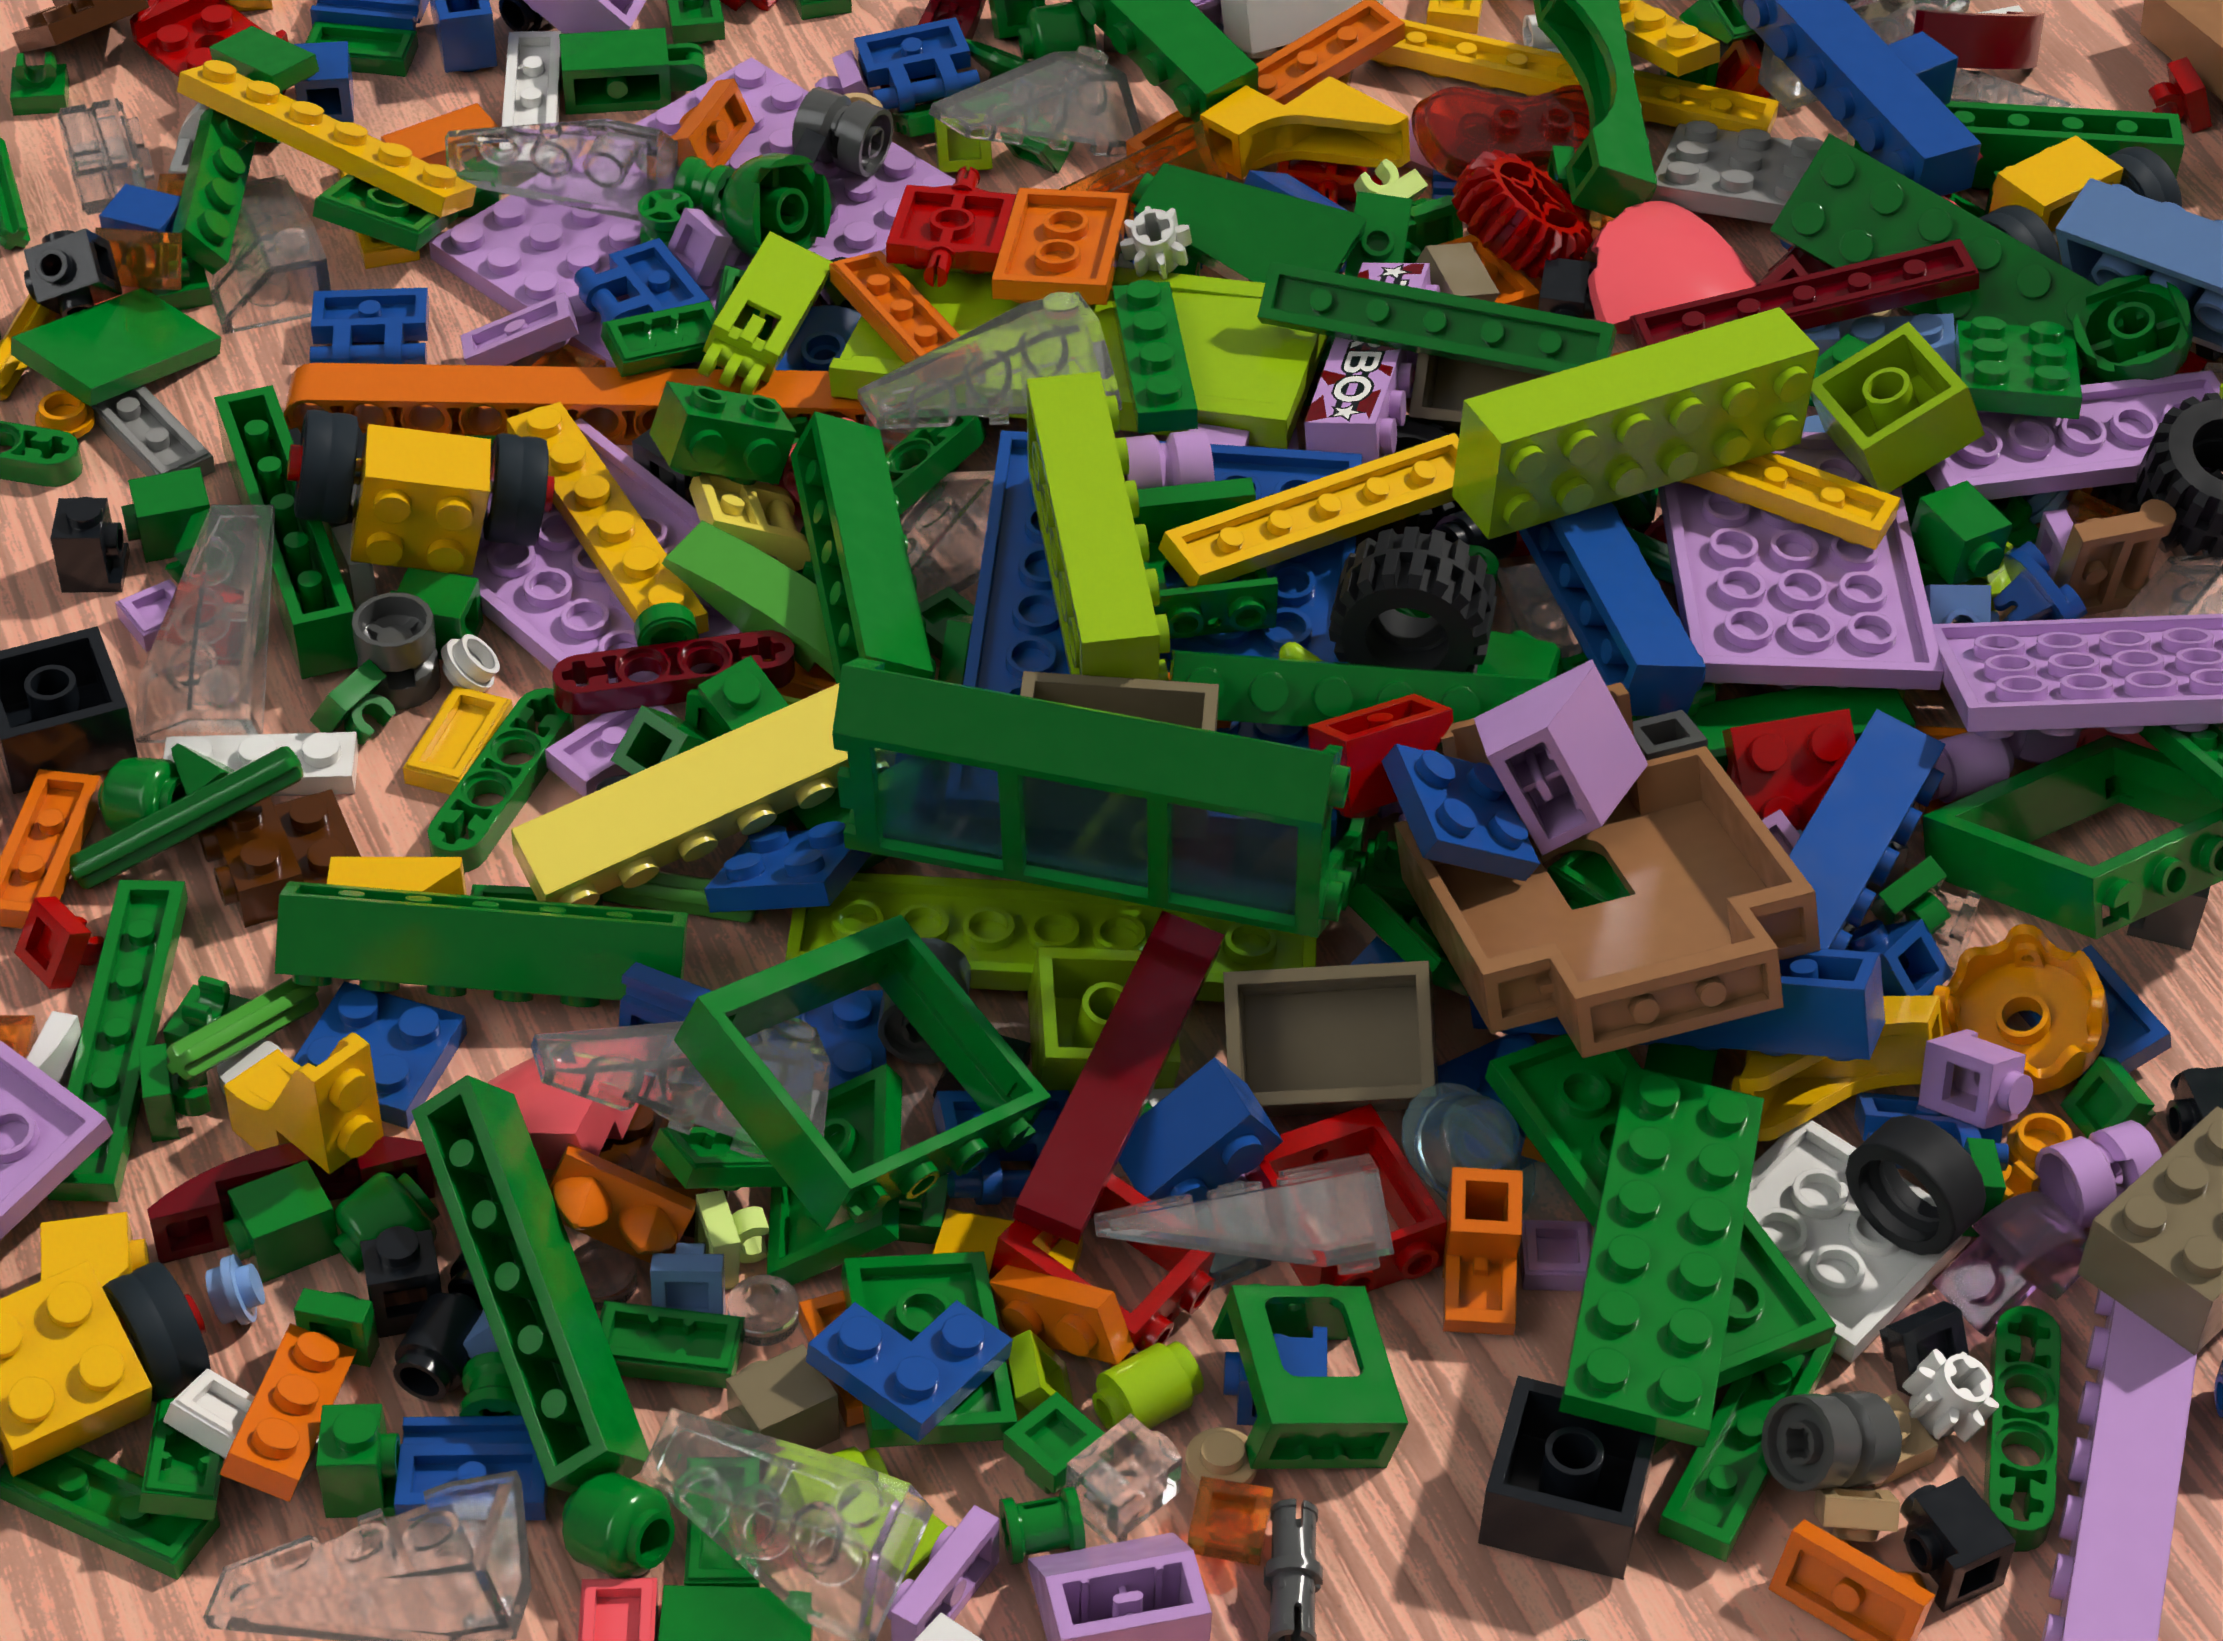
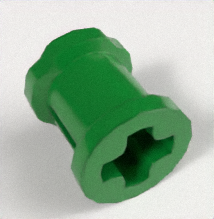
M1074 1486L1062 1488L1058 1497L1016 1504L1012 1497L999 1499L1001 1531L1010 1565L1023 1563L1025 1555L1067 1547L1070 1551L1086 1548L1084 1522L1079 1498Z

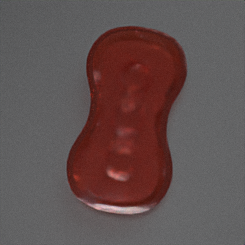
M1581 85L1563 86L1544 94L1528 97L1502 96L1473 88L1449 87L1439 90L1419 101L1412 113L1413 134L1422 155L1437 172L1455 181H1458V176L1473 159L1479 157L1483 151L1492 152L1494 149L1503 151L1505 154L1514 153L1524 162L1532 161L1536 168L1545 172L1547 171L1552 145L1574 147L1576 153L1588 136L1590 129L1589 109Z

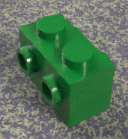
M667 381L649 434L669 467L680 474L698 477L703 472L722 475L742 485H753L756 481L779 484L797 432L775 399L761 395H747L717 390L707 386H693Z

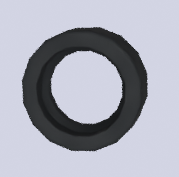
M1911 1115L1891 1117L1856 1148L1848 1158L1845 1174L1849 1193L1861 1215L1881 1236L1901 1249L1919 1255L1940 1254L1982 1216L1986 1202L1982 1175L1971 1155L1951 1134L1931 1121ZM1895 1164L1912 1173L1925 1186L1937 1207L1932 1206L1912 1191L1903 1181Z

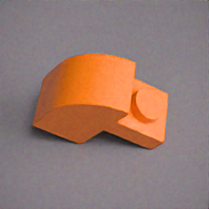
M1452 1167L1445 1218L1448 1223L1442 1265V1278H1444V1332L1514 1336L1516 1327L1517 1256L1522 1238L1523 1171Z

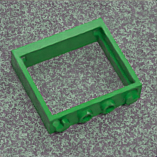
M2110 735L2101 737L1922 816L1925 859L1930 855L1946 873L1945 882L2093 939H2099L2223 881V804L2198 785L2196 781L2161 752ZM2118 803H2123L2183 824L2179 828L2093 867L2029 844ZM2106 905L2109 906L2110 916L2102 919V906Z
M902 915L698 996L674 1038L675 1043L824 1231L850 1219H853L855 1223L865 1222L877 1214L888 1201L904 1195L907 1199H913L928 1190L939 1177L952 1171L957 1176L964 1175L976 1168L988 1154L1001 1148L1008 1153L1017 1150L1036 1133L1032 1125L1051 1098L1050 1094ZM878 982L984 1113L852 1174L745 1038Z

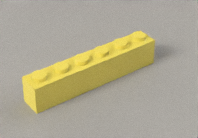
M839 683L512 828L513 854L537 900L594 905L599 900V895L621 885L624 888L640 886L654 878L658 874L660 867L680 858L685 862H690L706 856L717 847L718 841L740 831L743 835L757 833L770 826L776 820L778 814L799 805L802 809H808L826 801L833 795L835 788L838 787L837 774L840 766L849 768L847 752L835 750L833 745L832 730ZM877 749L879 769L897 760L898 752Z

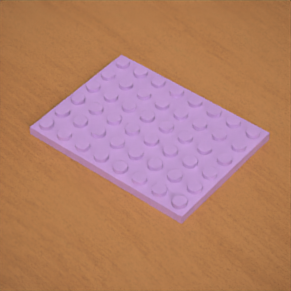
M751 57L430 240L431 259L511 313L565 292L574 309L579 335L570 338L569 342L563 347L593 367L616 368L601 338V315L598 312L590 311L582 302L578 294L579 287L574 282V276L583 267H591L596 274L610 270L609 254L639 245L640 229L643 224L638 218V202L651 191L673 189L680 167L658 163L652 160L647 155V152L658 142L676 134L681 127L679 121L683 115L700 103L716 81L735 78L755 125L725 166L732 167L736 171L740 165L749 159L762 154L783 153L793 155L795 152L792 145L794 120L800 104L809 92ZM892 141L880 169L873 176L867 178L836 167L834 161L828 164L816 161L813 169L818 174L825 176L838 205L830 218V226L825 238L817 237L814 245L808 250L816 252V254L828 260L838 257L850 258L876 251H882L886 256V242L906 185L952 186L955 183V179ZM713 220L724 229L723 220ZM740 251L734 268L746 271L752 259ZM719 269L712 287L699 285L710 299L714 309L722 269ZM628 294L616 297L618 302L630 298ZM818 298L812 307L822 306ZM773 318L772 328L778 319ZM702 361L669 368L698 369Z

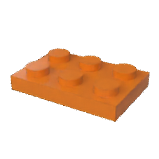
M1019 188L991 279L993 299L1012 300L1020 304L1041 301L1069 303L1077 307H1087L1093 304L1107 305L1121 252L1120 242L1124 240L1126 232L1124 221L1129 219L1131 213L1130 193Z

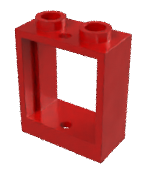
M1371 1104L1280 1134L1284 1142L1267 1154L1255 1169L1245 1173V1177L1256 1194L1255 1208L1303 1286L1320 1284L1365 1286L1368 1294L1372 1290L1403 1279L1420 1278L1432 1269L1442 1266L1448 1221ZM1364 1172L1399 1229L1326 1255L1291 1197Z
M1112 1173L1091 1218L1169 1272L1131 1313L1120 1306L1134 1348L1122 1360L1124 1361L1155 1343L1165 1344L1174 1327L1172 1321L1183 1310L1193 1314L1203 1304L1215 1283V1279L1209 1276L1217 1246ZM1015 1220L998 1237L989 1273L990 1279L1005 1265H1010L1092 1286L1048 1255L1062 1238L1018 1220Z

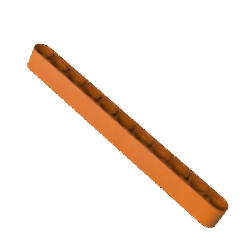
M308 363L298 367L292 374L284 418L289 430L298 427L300 433L302 432L303 420L307 410H321L357 416L358 426L362 433H366L368 424L462 436L497 435L502 433L508 434L506 418L531 411L538 407L561 402L574 421L582 418L615 445H632L634 439L651 428L667 381L693 386H707L717 390L740 393L744 378L737 375L730 388L718 383L724 369H714L709 377L697 373L698 369L664 368L621 377L617 368ZM775 370L769 382L761 380L753 395L775 399L788 419L806 417L809 422L814 411L838 418H849L857 423L880 429L884 449H893L918 428L919 407L832 397L829 371Z

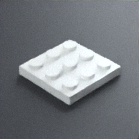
M1810 1119L1785 1133L1754 1162L1747 1208L1837 1325L1833 1333L1834 1336L1838 1337L1834 1352L1852 1363L1880 1334L1879 1330L1889 1325L1971 1241V1237L1961 1235L1940 1254L1919 1255L1901 1249L1881 1236L1861 1215L1849 1193L1845 1171L1849 1155L1856 1148ZM1902 1177L1903 1181L1917 1196L1932 1206L1937 1207L1930 1194Z

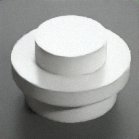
M466 634L461 639H451L441 649V656L444 662L442 665L443 672L454 686L484 693L494 684V675L500 669L498 658L493 650L477 636Z

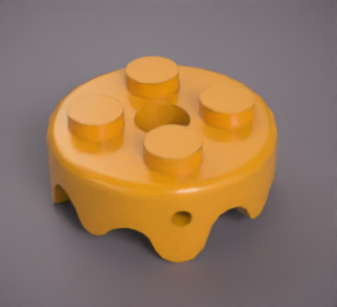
M2019 924L2012 927L2006 938L1997 944L1986 947L1975 946L1966 949L1959 958L1957 969L1947 986H1935L1933 995H1939L1943 1036L1969 1029L1978 1032V1038L2026 1055L2024 1074L2030 1076L2033 1081L2032 1095H2041L2060 1089L2079 1078L2097 1059L2104 1047L2109 1028L2105 989L2089 957L2081 950H2077L2074 953L2056 947L2048 940L2041 929L2030 924ZM2019 1011H2034L2042 1017L2041 1021L2030 1030L2016 1031L2006 1026L2010 1016Z

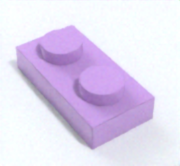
M563 292L460 336L466 365L514 366L519 359L538 351L548 353L560 349L569 342L570 338L579 335L574 309L566 293Z
M663 705L649 707L677 717ZM640 708L603 713L546 748L547 768L583 797L593 793L597 784L602 780L613 776L629 774V772L612 762L611 758Z
M974 1505L956 1528L948 1526L942 1531L931 1550L927 1566L915 1581L910 1578L906 1579L898 1587L890 1601L887 1617L891 1620V1641H914L941 1612L955 1620L999 1562L998 1517Z

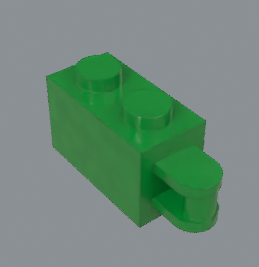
M665 28L559 34L566 115L661 109L672 103L671 92L693 91L707 81L703 49L694 43L667 44Z

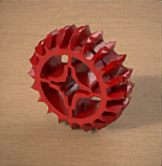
M1494 149L1492 152L1483 151L1458 176V182L1452 189L1454 197L1451 201L1458 210L1457 216L1459 220L1468 225L1467 230L1469 234L1476 236L1482 242V248L1491 250L1496 255L1497 260L1502 259L1506 261L1514 271L1521 269L1531 278L1536 279L1540 277L1542 279L1545 258L1548 260L1564 258L1581 261L1587 254V249L1593 242L1591 236L1593 228L1590 222L1586 220L1588 216L1585 210L1573 205L1571 196L1562 188V183L1555 182L1549 177L1547 171L1542 172L1534 166L1532 161L1524 162L1516 154H1505L1500 150Z

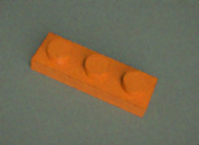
M38 770L0 856L1 927L23 929L33 899L36 897L56 896L59 900L61 899L71 875L70 857L82 849L99 808L98 792L102 784L101 776Z
M290 1323L231 1445L219 1475L290 1502L319 1438L322 1405H334L357 1350L336 1342L325 1334L311 1332Z

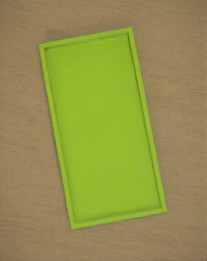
M894 264L977 352V371L923 384L861 316L840 358H833L829 366L830 388L832 397L941 409L952 403L965 402L974 406L977 414L1027 419L1026 379L1100 371L1105 395H1116L1120 430L1138 432L1113 310L1112 286L1129 285L1138 280L1170 282L1198 409V423L1249 431L1250 446L1288 449L1329 336L1262 324L1257 317L1265 283L1169 272L1167 279H1162L1159 271L1148 270L1143 276L1139 277L1136 274V269L1116 267L1107 305L1093 304L1087 307H1077L1069 303L1037 301L1030 304H1020L1012 300L993 299L991 279L994 272L969 274L961 269H950L946 284L938 287L936 278L934 287H932L924 280L923 274L925 269H913L905 264ZM1188 430L1150 432L1148 434L1169 436V434L1173 432H1183Z

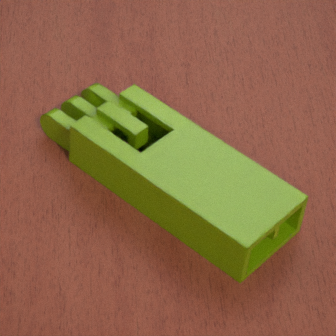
M770 231L714 321L703 348V352L706 354L697 373L709 377L717 365L724 369L718 383L730 388L738 375L744 378L740 393L753 395L761 380L768 383L821 293L830 273L829 264L833 262ZM754 309L761 311L759 316L753 314L750 318ZM768 314L778 320L764 341L757 336H760L766 322L765 317Z

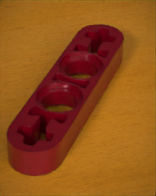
M760 630L578 654L566 657L558 662L553 669L554 700L561 710L572 715H593L638 709L641 705L652 707L686 702L687 693L691 689H698L699 684L731 667L733 662H739L750 655L775 688L779 689L790 683L795 676L794 644L788 636L781 632ZM701 663H713L721 667L718 671L710 674H698L690 670L693 666ZM640 671H651L659 675L658 678L649 682H635L628 678L633 673ZM616 678V683L609 684V679ZM577 684H587L586 686H576Z

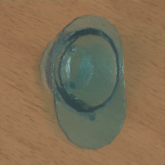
M1446 1082L1425 1088L1410 1101L1402 1119L1401 1138L1408 1163L1421 1179L1432 1187L1446 1203L1452 1167L1523 1171L1522 1215L1527 1211L1535 1193L1536 1169L1533 1159L1521 1156L1524 1139L1519 1133L1515 1119L1504 1105L1489 1096H1482L1465 1085Z

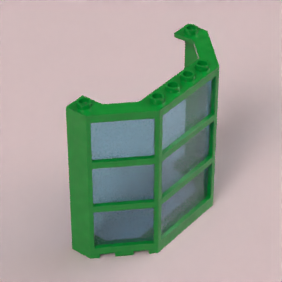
M964 614L947 619L938 680L885 671V662L857 658L842 665L832 736L834 749L846 751L848 754L849 768L840 766L837 774L840 807L851 809L849 824L846 823L843 832L845 848L1315 938L1319 937L1330 921H1338L1341 910L1346 911L1352 889L1357 883L1363 884L1365 881L1369 852H1364L1362 849L1370 817L1348 818L1342 816L1340 811L1337 810L1336 837L1330 836L1333 807L1344 808L1350 783L1351 767L1340 765L1343 746L1329 744L1323 751L963 685L973 616Z

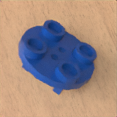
M2031 541L2026 542L2019 548H2013L2004 554L2003 563L2011 583L1994 598V607L1997 611H2004L2010 606H2016V608L2001 622L2080 619L2088 613L2083 601L2070 585L2065 584L2058 588L2047 574L2050 571V566L2046 558Z

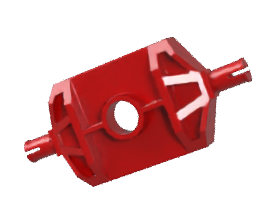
M146 0L149 8L135 13L129 19L133 42L178 77L181 71L202 66L204 62L212 60L210 46L250 26L261 29L225 0ZM283 29L274 35L288 42L287 33Z

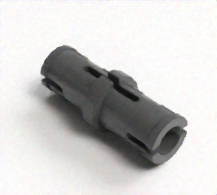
M1285 1499L1271 1507L1270 1515L1272 1521L1271 1559L1267 1561L1266 1567H1264L1263 1583L1267 1590L1271 1592L1268 1641H1285V1635L1291 1634V1641H1316L1315 1593L1321 1589L1323 1584V1567L1316 1560L1318 1509L1311 1502L1303 1500L1301 1504V1518L1296 1519V1499Z

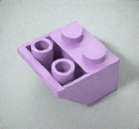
M1592 659L1474 718L1486 756L1542 856L1602 827L1648 765L1644 754Z
M1173 1532L1028 1558V1570L1047 1641H1210L1212 1612L1194 1550Z

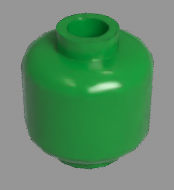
M1071 1L1030 9L1027 14V27L1017 30L1022 59H1033L1035 68L1043 74L1083 68L1088 63L1089 53L1097 51L1094 25L1084 18L1080 8Z
M133 757L120 760L109 770L99 788L98 805L105 824L112 833H115L187 795L175 762L168 759Z
M380 1172L371 1177L336 1207L334 1212L335 1221L342 1233L332 1243L359 1274L364 1270L360 1241L377 1239L382 1231L393 1226H406L415 1232L432 1229L433 1240L435 1241L437 1231L432 1221L440 1216V1213L408 1174L404 1173L396 1179L389 1173Z
M612 1471L594 1474L569 1496L563 1508L562 1533L565 1548L571 1557L578 1563L616 1578H637L644 1575L651 1568H655L665 1559L674 1541V1520L671 1515L669 1502L659 1489Z

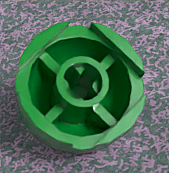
M783 153L762 154L740 165L730 176L723 192L721 208L724 229L733 237L732 243L751 259L754 258L770 231L805 249L811 248L817 237L825 238L830 226L832 209L829 184L823 174H816L812 166L808 164L814 162L808 157Z
M2136 274L2114 278L2094 288L2085 297L2086 306L2080 311L2079 316L2076 312L2073 319V328L2078 355L2082 364L2093 378L2101 383L2130 379L2154 380L2172 376L2183 366L2192 345L2193 329L2188 300L2175 285L2166 281L2167 288L2160 284L2150 283L2149 276Z

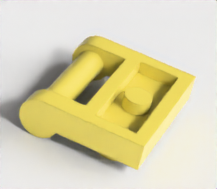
M703 472L702 475L692 478L689 490L700 522L703 520L753 545L764 553L775 556L779 562L794 571L803 569L805 562L811 561L807 538L804 534L798 532L793 519L795 506L791 495L786 489L757 481L753 485H742L729 480L725 476Z

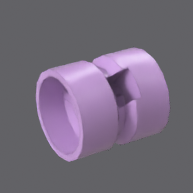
M1206 429L1170 433L1165 443H1160L1154 435L1125 437L1129 454V475H1124L1125 481L1135 480L1137 489L1215 481L1211 445Z
M2129 1120L2092 1132L2088 1139L2079 1136L2040 1149L2035 1160V1173L2041 1179L2038 1190L2057 1206L2053 1221L2062 1230L2072 1233L2091 1227L2093 1219L2162 1157V1154L2151 1133L2142 1124Z

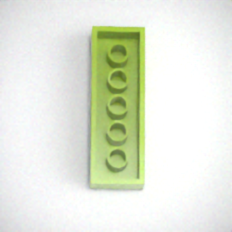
M1778 307L1465 399L1461 417L1452 497L1489 540L1801 444L1819 348Z
M1100 371L1026 379L1028 473L1069 672L1075 675L1169 681L1165 659H1160L1161 653L1170 652L1169 625L1166 614L1155 615L1154 607H1159L1160 605L1158 577L1155 568L1145 569L1143 563L1149 562L1148 534L1146 525H1135L1133 519L1139 518L1138 490L1135 480L1125 481L1124 475H1129V454L1126 438H1115L1114 433L1120 430L1116 395H1105Z

